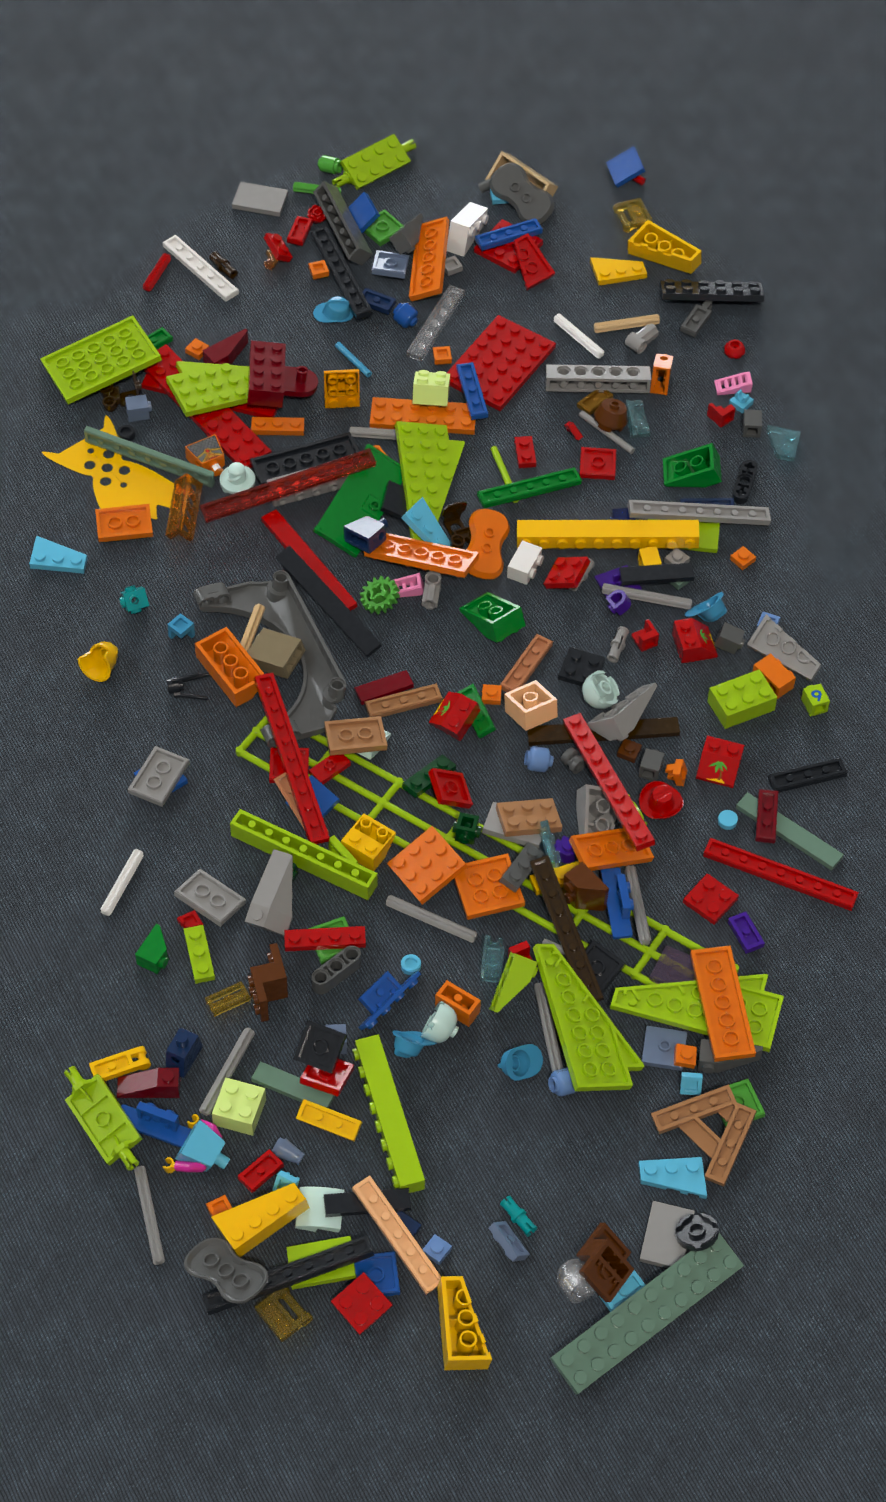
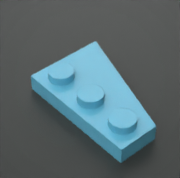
M423 497L401 517L423 541L450 546L448 537Z
M36 536L29 565L30 569L84 574L88 559L86 554Z
M702 1157L639 1161L638 1167L641 1184L665 1190L669 1188L680 1191L682 1194L688 1195L690 1193L698 1195L699 1198L707 1199Z

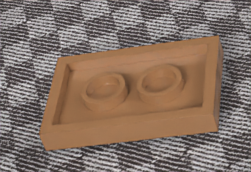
M381 716L324 721L330 755L387 750L388 745Z
M553 798L496 804V811L505 837L562 831V824Z

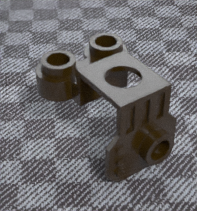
M134 371L132 373L136 390L120 393L119 387H114L113 384L100 389L104 397L102 403L105 410L113 412L118 404L121 407L126 406V396L140 395L142 390L140 380L136 379Z
M465 501L455 502L452 505L446 506L442 513L444 517L443 523L451 537L450 546L460 549L464 547L466 541L468 544L471 541L469 526L465 527L460 519L461 514L466 510L467 502ZM456 524L459 525L461 529L452 531L451 526Z

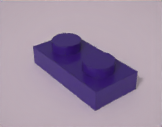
M747 912L728 918V924L746 954L764 947L765 942Z

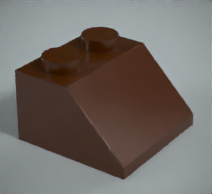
M583 862L564 874L562 892L568 904H571L575 909L606 910L609 888Z

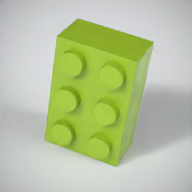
M759 669L710 687L707 701L724 729L775 711L778 697Z

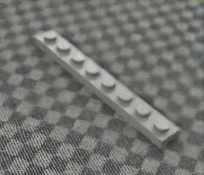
M629 500L627 504L629 518L699 520V522L770 525L771 523L769 507Z

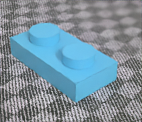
M634 1270L611 1302H605L601 1297L600 1299L611 1312L643 1288L645 1283Z

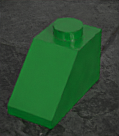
M158 924L153 927L135 954L137 965L156 974L159 973L161 968L164 969L169 961L162 931Z

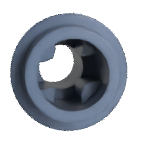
M280 1137L272 1149V1152L278 1158L298 1165L305 1155L287 1138L283 1139Z

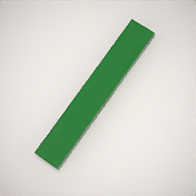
M574 467L477 492V497L485 509L580 485L582 480Z

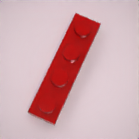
M365 926L284 930L285 952L345 949L348 946L366 947Z

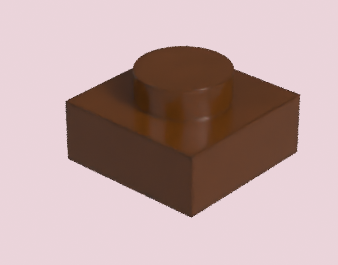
M624 739L617 752V757L635 763L642 750V745Z

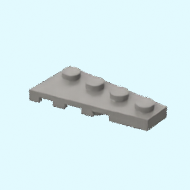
M767 614L747 643V647L765 657L771 653L781 661L785 668L812 682L821 668V664L804 648L799 646Z

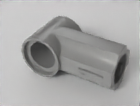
M647 324L637 333H630L625 340V345L636 353L641 354L646 349L647 344L659 335V331L654 324Z
M430 571L425 575L421 603L422 606L430 610L437 608L441 591V574L435 571Z

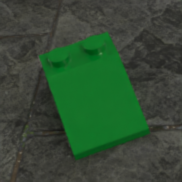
M713 443L663 458L665 487H708L721 483L720 455Z
M489 592L459 608L460 612L486 638L495 642L503 641L509 635L518 632L519 629L526 626L520 606Z

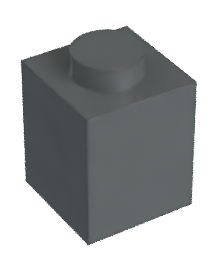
M744 409L742 420L743 437L760 438L762 410Z
M724 622L718 632L714 646L734 655L737 649H741L744 645L745 639H743L745 631Z
M646 748L638 777L657 781L665 753Z

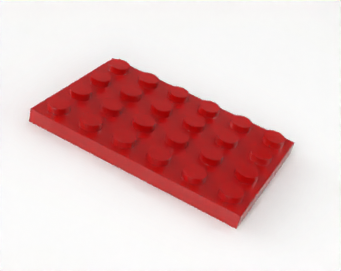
M498 315L447 372V374H450V387L463 393L456 365L473 362L485 404L501 411L556 348V343Z

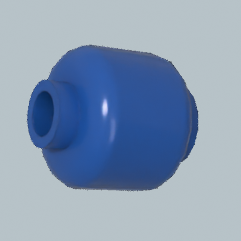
M400 303L393 311V319L403 328L413 327L418 322V311L409 303Z

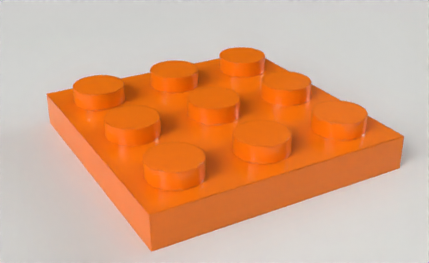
M433 826L387 863L422 905L468 867Z
M508 853L466 863L468 867L454 878L467 920L525 907V900L520 888L515 893L499 882L512 864Z

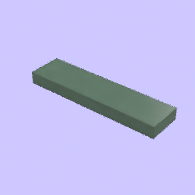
M261 1061L251 1077L252 1082L299 1102L305 1099L329 1108L335 1095L300 1084L299 1077Z

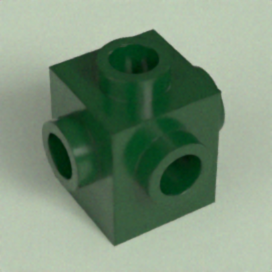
M460 812L458 821H454L452 830L455 833V841L462 844H475V840L480 838L482 827L479 826V816Z

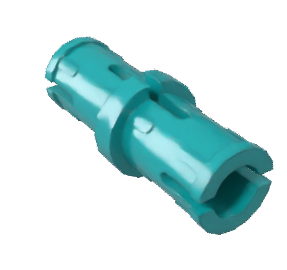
M507 1196V1201L503 1199L500 1205L511 1216V1221L517 1223L527 1237L531 1236L530 1232L534 1233L537 1230V1226L526 1216V1211L521 1209L511 1196Z

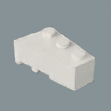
M470 202L451 220L447 242L448 252L465 256L474 242L475 236L479 234L483 226L488 222V208Z

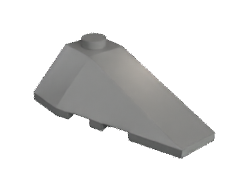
M652 683L641 686L625 697L626 700L612 705V710L606 713L601 712L587 723L588 727L609 741L616 739L622 741L626 739L639 721L657 684Z
M587 784L579 788L576 797L579 835L613 830L617 816L601 788Z
M273 850L251 901L245 919L248 925L284 936V930H289L293 918V855Z

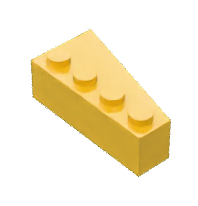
M649 220L628 240V254L689 274H692L701 264L702 250Z
M292 1183L214 1215L211 1218L236 1255L241 1257L310 1207L295 1183Z
M441 1276L437 1291L444 1370L488 1369L492 1357L487 1350L486 1340L481 1333L477 1315L472 1308V1301L463 1276Z

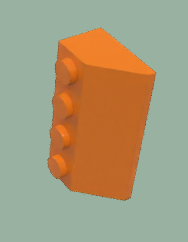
M227 627L195 643L197 659L235 707L251 700L258 690L254 677L263 675L264 672Z

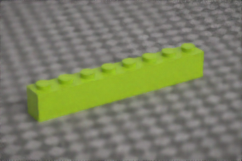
M239 809L230 822L232 837L270 855L274 849L293 855V863L298 868L359 897L369 900L378 886V873L242 809Z
M379 1034L355 1040V1048L352 1049L355 1061H359L360 1079L364 1078V1093L371 1100L369 1103L371 1115L375 1114L377 1119L374 1121L377 1133L382 1135V1139H380L382 1151H387L386 1163L388 1170H392L394 1174L392 1176L394 1189L409 1188V1193L424 1190L425 1178Z

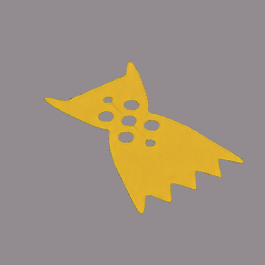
M106 415L104 427L100 431L117 436L112 421ZM85 439L61 453L42 452L44 456L66 468L92 476L93 489L100 509L149 504L151 518L157 519V505L175 509L174 495L192 497L189 492L153 470L137 463L123 460L120 454L114 452L112 458H105L103 453L107 451L106 449L87 443ZM92 448L94 452L88 453L87 450ZM88 461H93L95 467L93 469H86L84 464ZM104 464H111L113 469L110 472H104L102 466ZM123 466L130 469V472L126 475L119 473V469ZM104 477L111 479V483L107 486L100 483V480ZM125 482L127 486L121 487L120 484Z

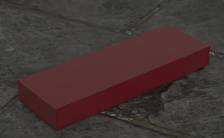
M407 670L354 687V691L361 705H364L365 701L414 688V683Z
M759 789L756 842L775 844L779 791Z

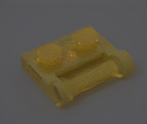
M641 198L619 202L613 206V210L618 214L626 233L640 228L647 220L652 222V218ZM627 209L632 221H628L623 210Z
M288 1287L272 1293L255 1306V1311L281 1342L313 1320L310 1313H306L292 1297ZM283 1299L299 1318L295 1321L278 1300Z

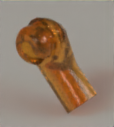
M268 249L266 251L268 258L267 261L264 260L263 264L266 269L270 270L276 266L279 260H276L271 250Z

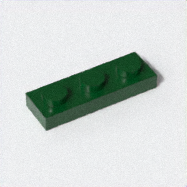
M442 754L402 783V788L414 798H417L433 787L428 773L432 768L455 771L456 764Z

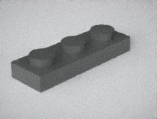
M528 842L499 882L516 893L532 871L530 861L542 857L544 852Z

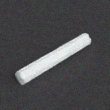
M561 314L554 316V322L596 358L600 359L604 356V350Z
M133 850L101 907L103 915L110 916L144 856L141 850Z

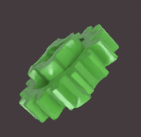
M380 576L379 580L374 577L373 582L367 581L368 586L362 587L364 592L360 593L362 597L360 601L370 613L376 611L377 614H380L381 610L387 613V608L393 609L392 604L398 603L396 598L400 597L398 593L400 590L395 581L389 577L384 579L383 576Z

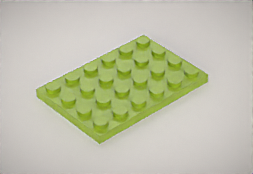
M132 315L40 358L66 403L71 404L132 375V371L136 373L162 361V358Z

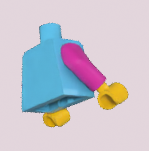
M193 1114L192 1120L194 1122L187 1121L188 1127L192 1130L175 1158L177 1161L174 1162L171 1157H167L165 1161L171 1165L168 1167L162 1166L166 1173H173L175 1170L180 1172H207L213 1164L224 1169L230 1158L221 1153L225 1141L222 1139L217 1126L203 1119L199 1120V1116Z

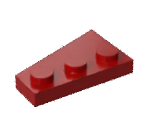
M529 233L514 240L513 244L526 291L555 275V271Z

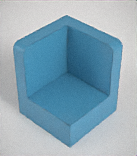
M181 613L167 624L168 635L171 639L176 635L181 639L186 634L191 638L195 636L194 623Z

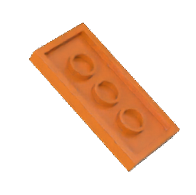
M624 828L573 835L569 839L579 863L583 862L591 871L652 862L654 858L649 847L636 851Z

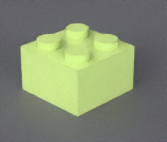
M427 370L416 371L413 383L412 404L448 406L450 374L444 371L436 373Z
M225 1077L212 1112L213 1124L253 1136L266 1102L265 1088Z

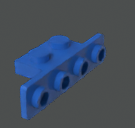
M620 868L602 869V882L609 888L607 910L613 939L631 938L633 933L630 913L631 910H634L633 898H629V893H631L630 882L626 881L625 874H621Z
M388 971L385 972L358 998L371 1013L358 1028L360 1030L365 1028L371 1029L378 1022L376 1018L380 1014L384 1016L392 1008L390 1004L392 1002H398L404 997V991L407 988L411 989L418 983L417 978L421 973L419 971L413 973L400 985Z
M140 1101L136 1109L125 1104L121 1105L139 1133L179 1148L182 1147L192 1130L180 1125L179 1116L174 1111L160 1109L153 1103H143Z

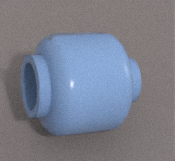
M532 746L525 752L524 765H527L530 771L546 772L549 767H552L554 758L550 755L548 748Z
M568 1067L554 1070L548 1079V1086L552 1093H555L557 1096L576 1093Z

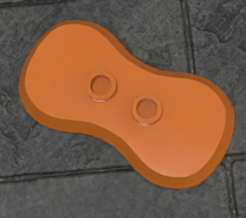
M478 509L469 518L471 541L466 550L479 552V560L469 573L482 579H495L503 571L504 564L501 548L509 534L510 526L507 518L502 513L491 509Z

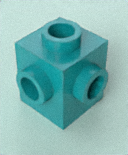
M129 586L124 588L125 591L121 592L122 597L119 598L121 607L125 608L128 612L131 611V614L142 611L141 608L149 606L144 587L136 588L135 586Z

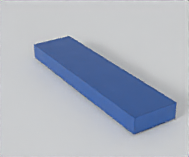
M534 218L476 235L475 241L481 251L514 242L515 239L527 233L530 236L542 234L543 229L538 220Z
M474 363L457 364L456 370L471 420L488 418L487 407Z

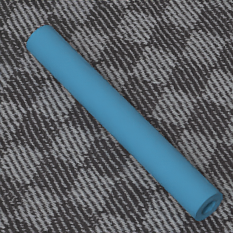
M341 342L335 344V347L366 377L372 375V372Z

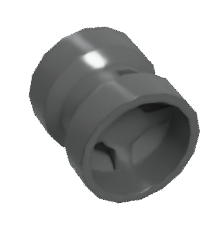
M574 747L567 749L560 758L564 765L569 766V770L573 774L579 773L586 766L583 757L578 755V751Z

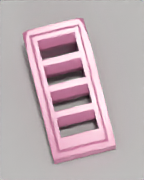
M743 372L714 380L717 396L735 394L740 389L743 393H751L752 391L750 372Z
M420 573L394 579L400 590L398 592L400 597L423 595L424 582Z

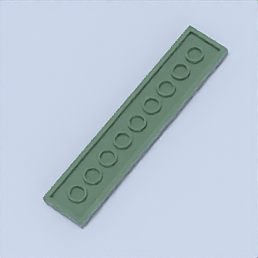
M719 1233L718 1239L711 1247L687 1253L557 1352L550 1360L574 1393L578 1395L744 1265Z

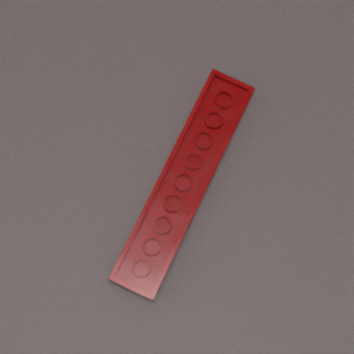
M165 344L157 349L162 361L143 370L180 407L166 382V376L179 374L176 362L182 361V359ZM229 407L189 416L208 437L214 434L217 436L222 451L233 462H240L244 466L252 468L251 458L272 453L261 439Z

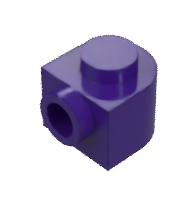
M615 590L606 597L610 603L607 606L613 614L617 612L621 616L631 606V600L623 590Z
M563 836L561 840L557 839L554 843V859L567 864L572 863L577 857L569 842L570 838Z

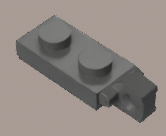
M705 301L702 306L696 304L681 325L680 331L696 337L712 314L713 301Z

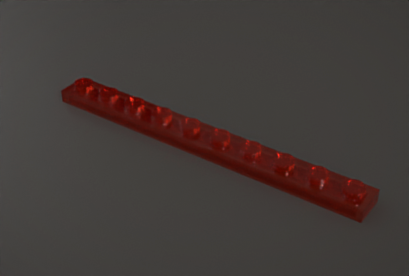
M369 448L202 504L200 509L205 522L208 523L376 466V461Z

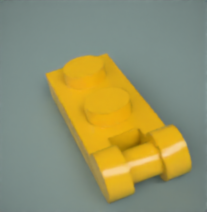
M139 1046L91 1062L89 1067L93 1077L99 1074L104 1081H108L137 1070H146L151 1067L149 1058H146L147 1052L145 1047ZM132 1058H138V1060L133 1062Z

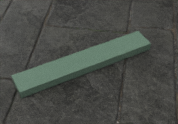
M747 792L736 804V809L757 822L758 799ZM777 811V836L831 871L842 860L843 853Z

